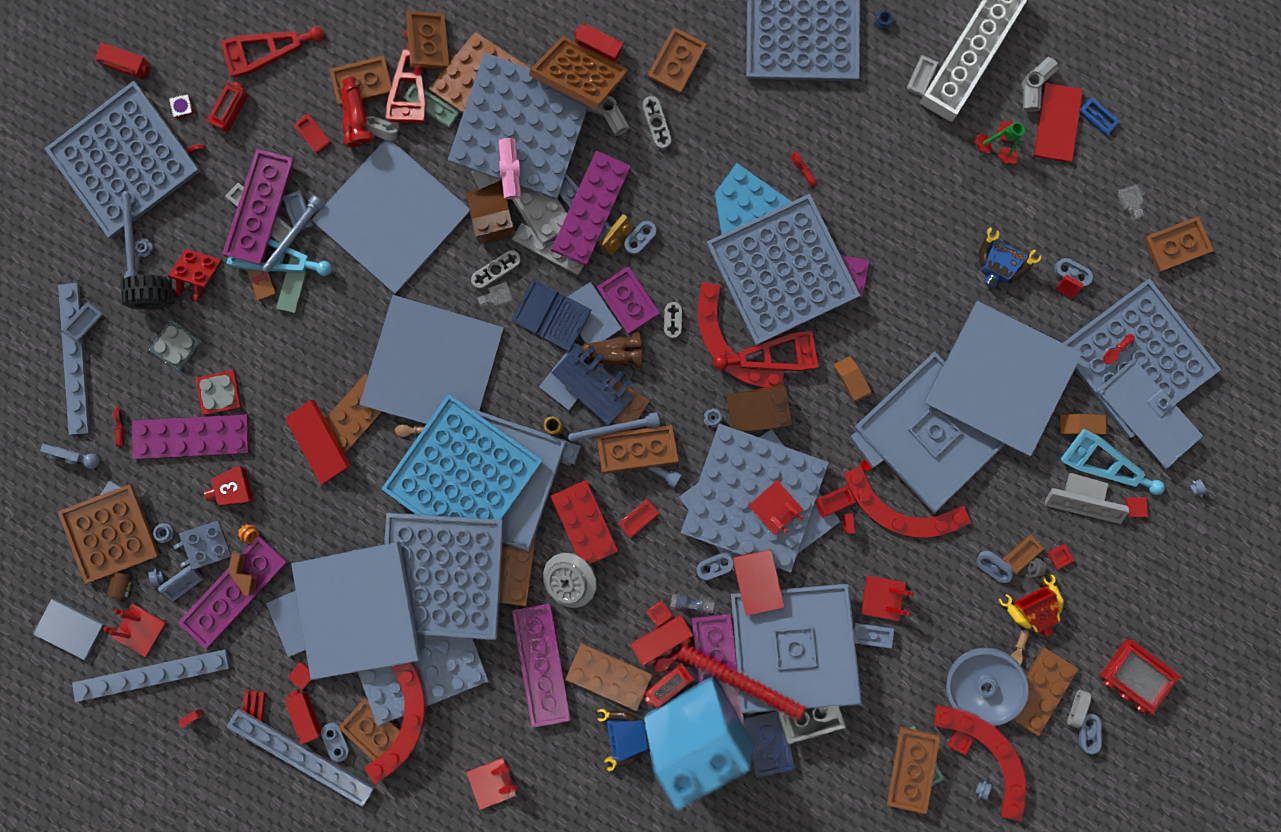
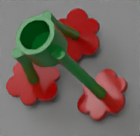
M1003 121L1001 126L997 128L998 134L991 138L987 135L978 134L975 143L980 152L989 154L991 152L990 148H992L991 142L999 137L1003 141H1015L1012 147L1007 149L1001 148L998 153V158L1005 164L1015 165L1019 157L1015 153V149L1023 140L1021 136L1024 134L1025 128L1020 122Z

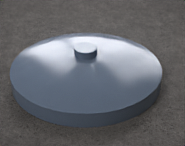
M978 648L968 651L952 664L948 672L946 682L947 695L953 708L976 714L991 725L996 726L1011 721L1022 711L1026 704L1028 682L1025 672L1013 657L1003 651L992 648Z

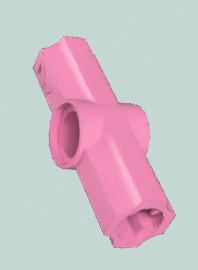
M503 138L499 140L498 145L500 177L503 182L504 199L521 198L519 184L520 168L519 160H517L515 139Z

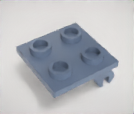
M218 521L179 533L181 542L173 546L174 550L184 547L187 553L188 560L180 564L181 568L191 565L192 570L231 557Z

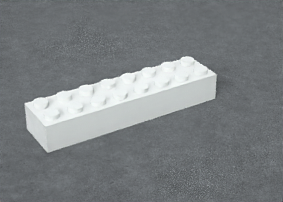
M982 0L921 99L920 104L952 122L1027 0Z

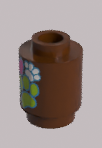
M114 573V577H111L107 593L108 596H111L110 600L123 602V598H128L132 581L130 580L131 575Z

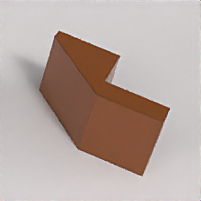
M850 356L833 364L836 373L844 382L845 390L855 403L872 394L859 367Z
M1060 415V434H1080L1084 428L1095 435H1106L1107 415Z
M232 553L228 573L244 595H254L258 575L243 573L245 553Z

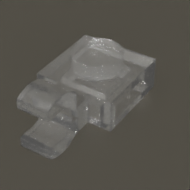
M1137 184L1117 192L1123 210L1129 208L1132 221L1144 216L1139 205L1144 200Z
M506 282L488 288L490 294L478 297L481 307L492 302L497 307L513 301Z

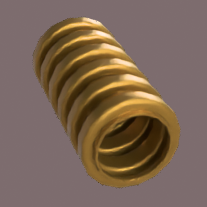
M548 417L544 421V429L550 435L558 436L563 431V424L557 417ZM554 421L558 422L557 430L549 431V424Z

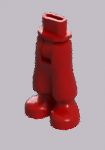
M348 77L342 80L343 88H341L343 105L342 128L345 133L344 146L356 147L362 146L366 142H372L375 139L373 133L363 130L367 125V118L358 85H355L354 77Z

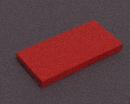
M1049 83L1044 84L1033 157L1067 163L1072 162L1083 89Z
M315 399L309 400L285 418L321 485L327 483L351 466Z

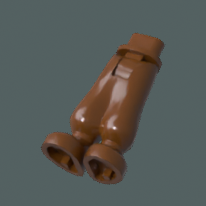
M639 332L633 333L630 339L617 337L605 341L584 343V346H580L583 351L578 356L579 358L592 345L595 347L593 353L584 360L585 363H592L602 353L604 357L598 364L625 365L631 361L636 368H642V351L637 350L641 349ZM629 348L635 349V351H625V350H626V349H629Z

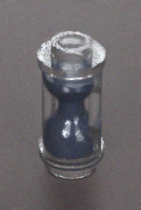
M677 592V594L672 593L670 609H674L675 612H684L691 608L695 609L699 614L708 617L709 613H713L714 602L711 601V597L691 600L687 595Z

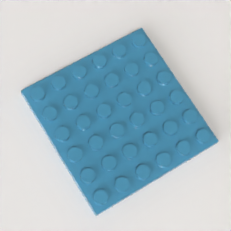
M447 394L384 484L382 490L418 515L502 520L544 460L451 394Z

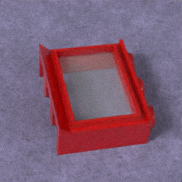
M1126 639L1100 674V677L1104 679L1103 684L1112 690L1114 688L1120 692L1119 696L1127 702L1133 701L1136 704L1135 708L1143 714L1148 712L1153 715L1176 681L1182 678L1181 675L1137 642Z

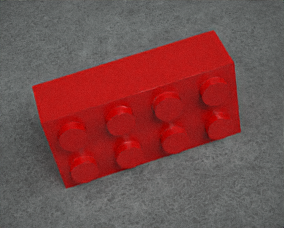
M587 480L551 495L577 556L591 564L618 551Z

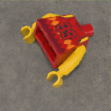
M1052 574L1048 575L1050 583L1046 581L1044 576L1041 577V583L1045 587L1014 601L1015 605L1011 604L1012 599L1009 595H1005L1008 598L1007 604H1004L999 599V604L1008 608V613L1016 623L1026 629L1031 628L1035 633L1041 631L1042 636L1053 634L1052 626L1060 622V613L1064 603L1057 586H1054L1055 577Z

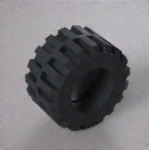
M149 274L123 278L121 280L122 305L133 309L168 307L173 304L172 280L165 276Z

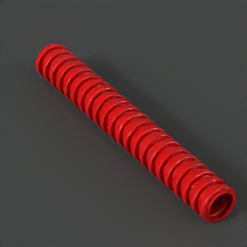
M688 644L682 647L679 653V660L683 659L685 663L689 662L691 666L695 665L696 669L701 668L702 672L706 671V674H712V677L716 676L717 680L722 679L723 683L728 682L729 686L733 685L735 689L739 688L740 692L745 691L746 695L748 693L751 694L750 697H756L758 701L759 699L762 700L763 704L765 702L768 703L767 706L769 707L772 705L773 709L777 708L779 712L783 711L785 715L789 714L790 718L795 717L796 721L802 718L806 705H800L799 701L797 703L794 702L793 698L791 700L788 699L789 696H783V693L780 692L779 694L777 690H771V687L767 688L766 684L761 685L760 681L756 682L754 678L750 679L748 675L744 676V673H738L737 669L735 671L732 670L733 667H727V664L723 665L721 661L717 662L715 658L711 659L710 655L705 656L704 652L700 653V650H694V647L690 648Z

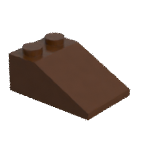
M502 183L467 192L471 219L479 245L516 236L508 200L504 199Z
M783 384L726 394L730 422L733 429L751 431L792 425L787 391Z

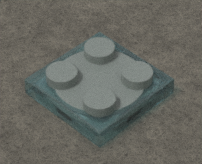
M171 319L148 350L175 370L181 372L203 341Z

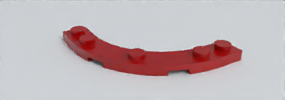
M702 282L698 303V323L703 342L713 359L717 355H724L727 358L735 357L737 355L725 342L718 325L717 305L720 285ZM740 364L728 365L724 369L740 381L761 388L781 385L783 383L784 371L740 368Z
M861 466L843 473L847 485H849L860 508L876 523L892 532L911 537H935L971 524L963 505L944 514L929 518H915L900 514L889 508L876 496Z
M414 662L390 666L402 688L405 706L404 719L400 732L391 747L376 760L364 767L374 784L404 763L410 756L416 743H418L423 731L426 716V698H424L423 682Z
M937 705L934 726L969 734L981 741L994 754L1004 776V797L1001 817L1022 821L1026 782L1020 759L1010 741L998 728L976 714L957 708Z

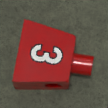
M237 466L214 477L211 480L213 488L204 490V496L207 501L216 499L217 504L222 506L254 502L247 471L244 466Z

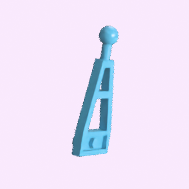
M271 239L268 246L275 249L280 245V243ZM288 247L270 271L305 272L306 268L316 270L321 276H328L332 271V266L327 261L319 263L308 261V256ZM285 253L299 259V265L282 264ZM229 257L227 260L229 266L245 270L263 271V266L265 265V263H262V266Z
M1084 428L1061 458L1063 463L1079 471L1135 487L1140 483L1148 487L1153 495H1161L1165 490L1163 482L1159 480L1151 481L1145 478L1144 471L1101 437ZM1098 445L1116 458L1108 470L1085 464ZM1122 465H1125L1135 474L1133 477H1128L1117 472Z

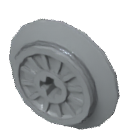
M561 553L554 555L546 563L543 571V582L547 592L556 602L565 607L577 608L585 606L593 598L596 591V577L590 565L583 558L571 553Z

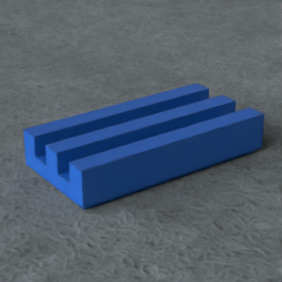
M1093 97L1079 111L1084 118L1105 136L1120 122ZM1092 104L1098 111H1100V112H1101L1106 118H1108L1113 124L1110 125V124L1103 118L1102 115H1100L1099 113H1097L1096 111H1094L1089 105Z

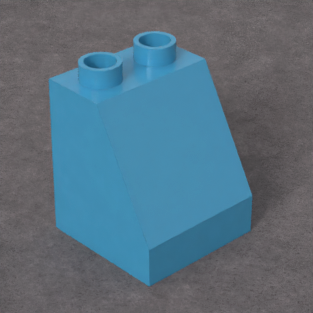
M710 676L665 702L659 709L651 710L644 718L655 773L676 809L683 807L750 768L754 742L716 677Z

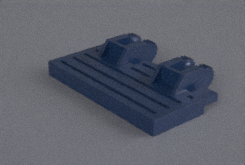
M577 344L551 373L609 425L634 398L629 392L623 398L621 397L633 382L631 380L626 381L623 387L616 392L612 387L624 374L620 371L607 384L606 382L612 376L605 369L599 366L595 371L592 370L604 355L602 353L598 355L588 366L583 361L593 353L595 347L592 345L579 358L578 356L583 349Z

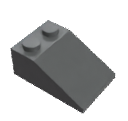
M839 706L806 708L799 721H796L795 717L790 718L789 714L785 715V712H779L778 710L788 744L846 728Z

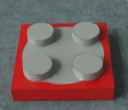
M234 370L196 378L202 415L242 408Z

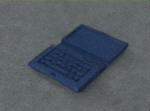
M533 279L512 321L570 352L592 309Z

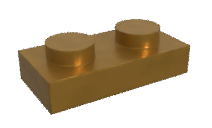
M622 214L599 244L609 255L613 256L636 227L627 216Z

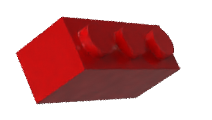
M679 614L635 640L630 645L642 666L644 664L649 666L657 661L656 657L664 654L666 656L673 652L674 646L678 644L683 646L690 642V637L693 634L682 615Z

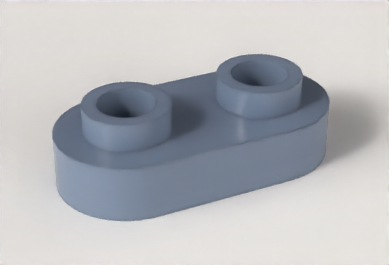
M650 221L641 222L626 238V251L631 255L639 254L655 237V225ZM649 229L650 234L645 235L643 230ZM631 243H637V248H631Z
M1064 258L1055 264V274L1062 279L1067 274L1080 281L1078 276L1082 275L1084 278L1083 281H1080L1083 283L1082 287L1089 285L1093 279L1092 272L1088 268L1071 259ZM1062 266H1065L1067 268L1066 272H1063L1061 270Z
M982 551L979 554L977 565L980 569L999 582L1007 583L1011 581L1014 574L1012 566L993 552Z
M723 552L701 561L697 566L698 576L704 580H709L731 571L734 567L733 556ZM722 559H726L728 565L723 564ZM705 566H709L711 571H705Z
M1086 713L1084 722L1079 728L1080 748L1089 754H1095L1101 748V721L1098 716L1092 713ZM1088 719L1092 722L1090 726L1086 725ZM1091 739L1092 744L1090 746H1087V740Z
M332 722L323 727L321 736L330 758L339 762L348 757L350 749L344 733L338 728L340 725ZM329 730L334 732L333 737L328 735ZM336 748L341 750V755L336 754Z

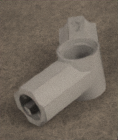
M1047 57L1022 81L1023 110L1026 112H1034L1041 109V85L1059 70L1058 63L1054 59ZM1029 79L1033 80L1036 85L1031 84Z
M609 96L597 110L590 107L587 108L589 112L603 115L615 136H620L629 129L614 98ZM607 105L613 106L609 111L604 109Z

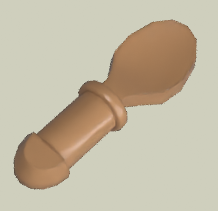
M402 424L395 428V433L401 437H406L411 433L418 435L425 426L416 425L413 428Z
M1023 629L1020 632L1018 643L1015 645L1017 650L1011 654V657L1020 665L1023 659L1022 650H1025V645L1030 635L1027 629Z

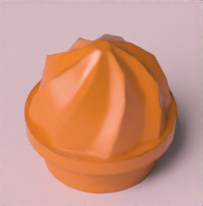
M246 524L238 530L240 540L244 543L251 544L259 536V532L254 525Z

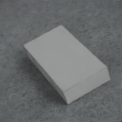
M921 55L906 90L923 97L939 62Z
M1069 473L1065 491L1105 500L1108 483Z

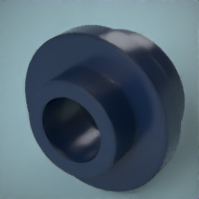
M882 10L876 14L875 24L878 28L888 29L892 26L894 17L890 11ZM881 18H886L887 22H882Z

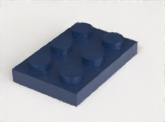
M778 711L744 717L746 730L754 742L752 761L756 777L794 770L790 744L787 742Z

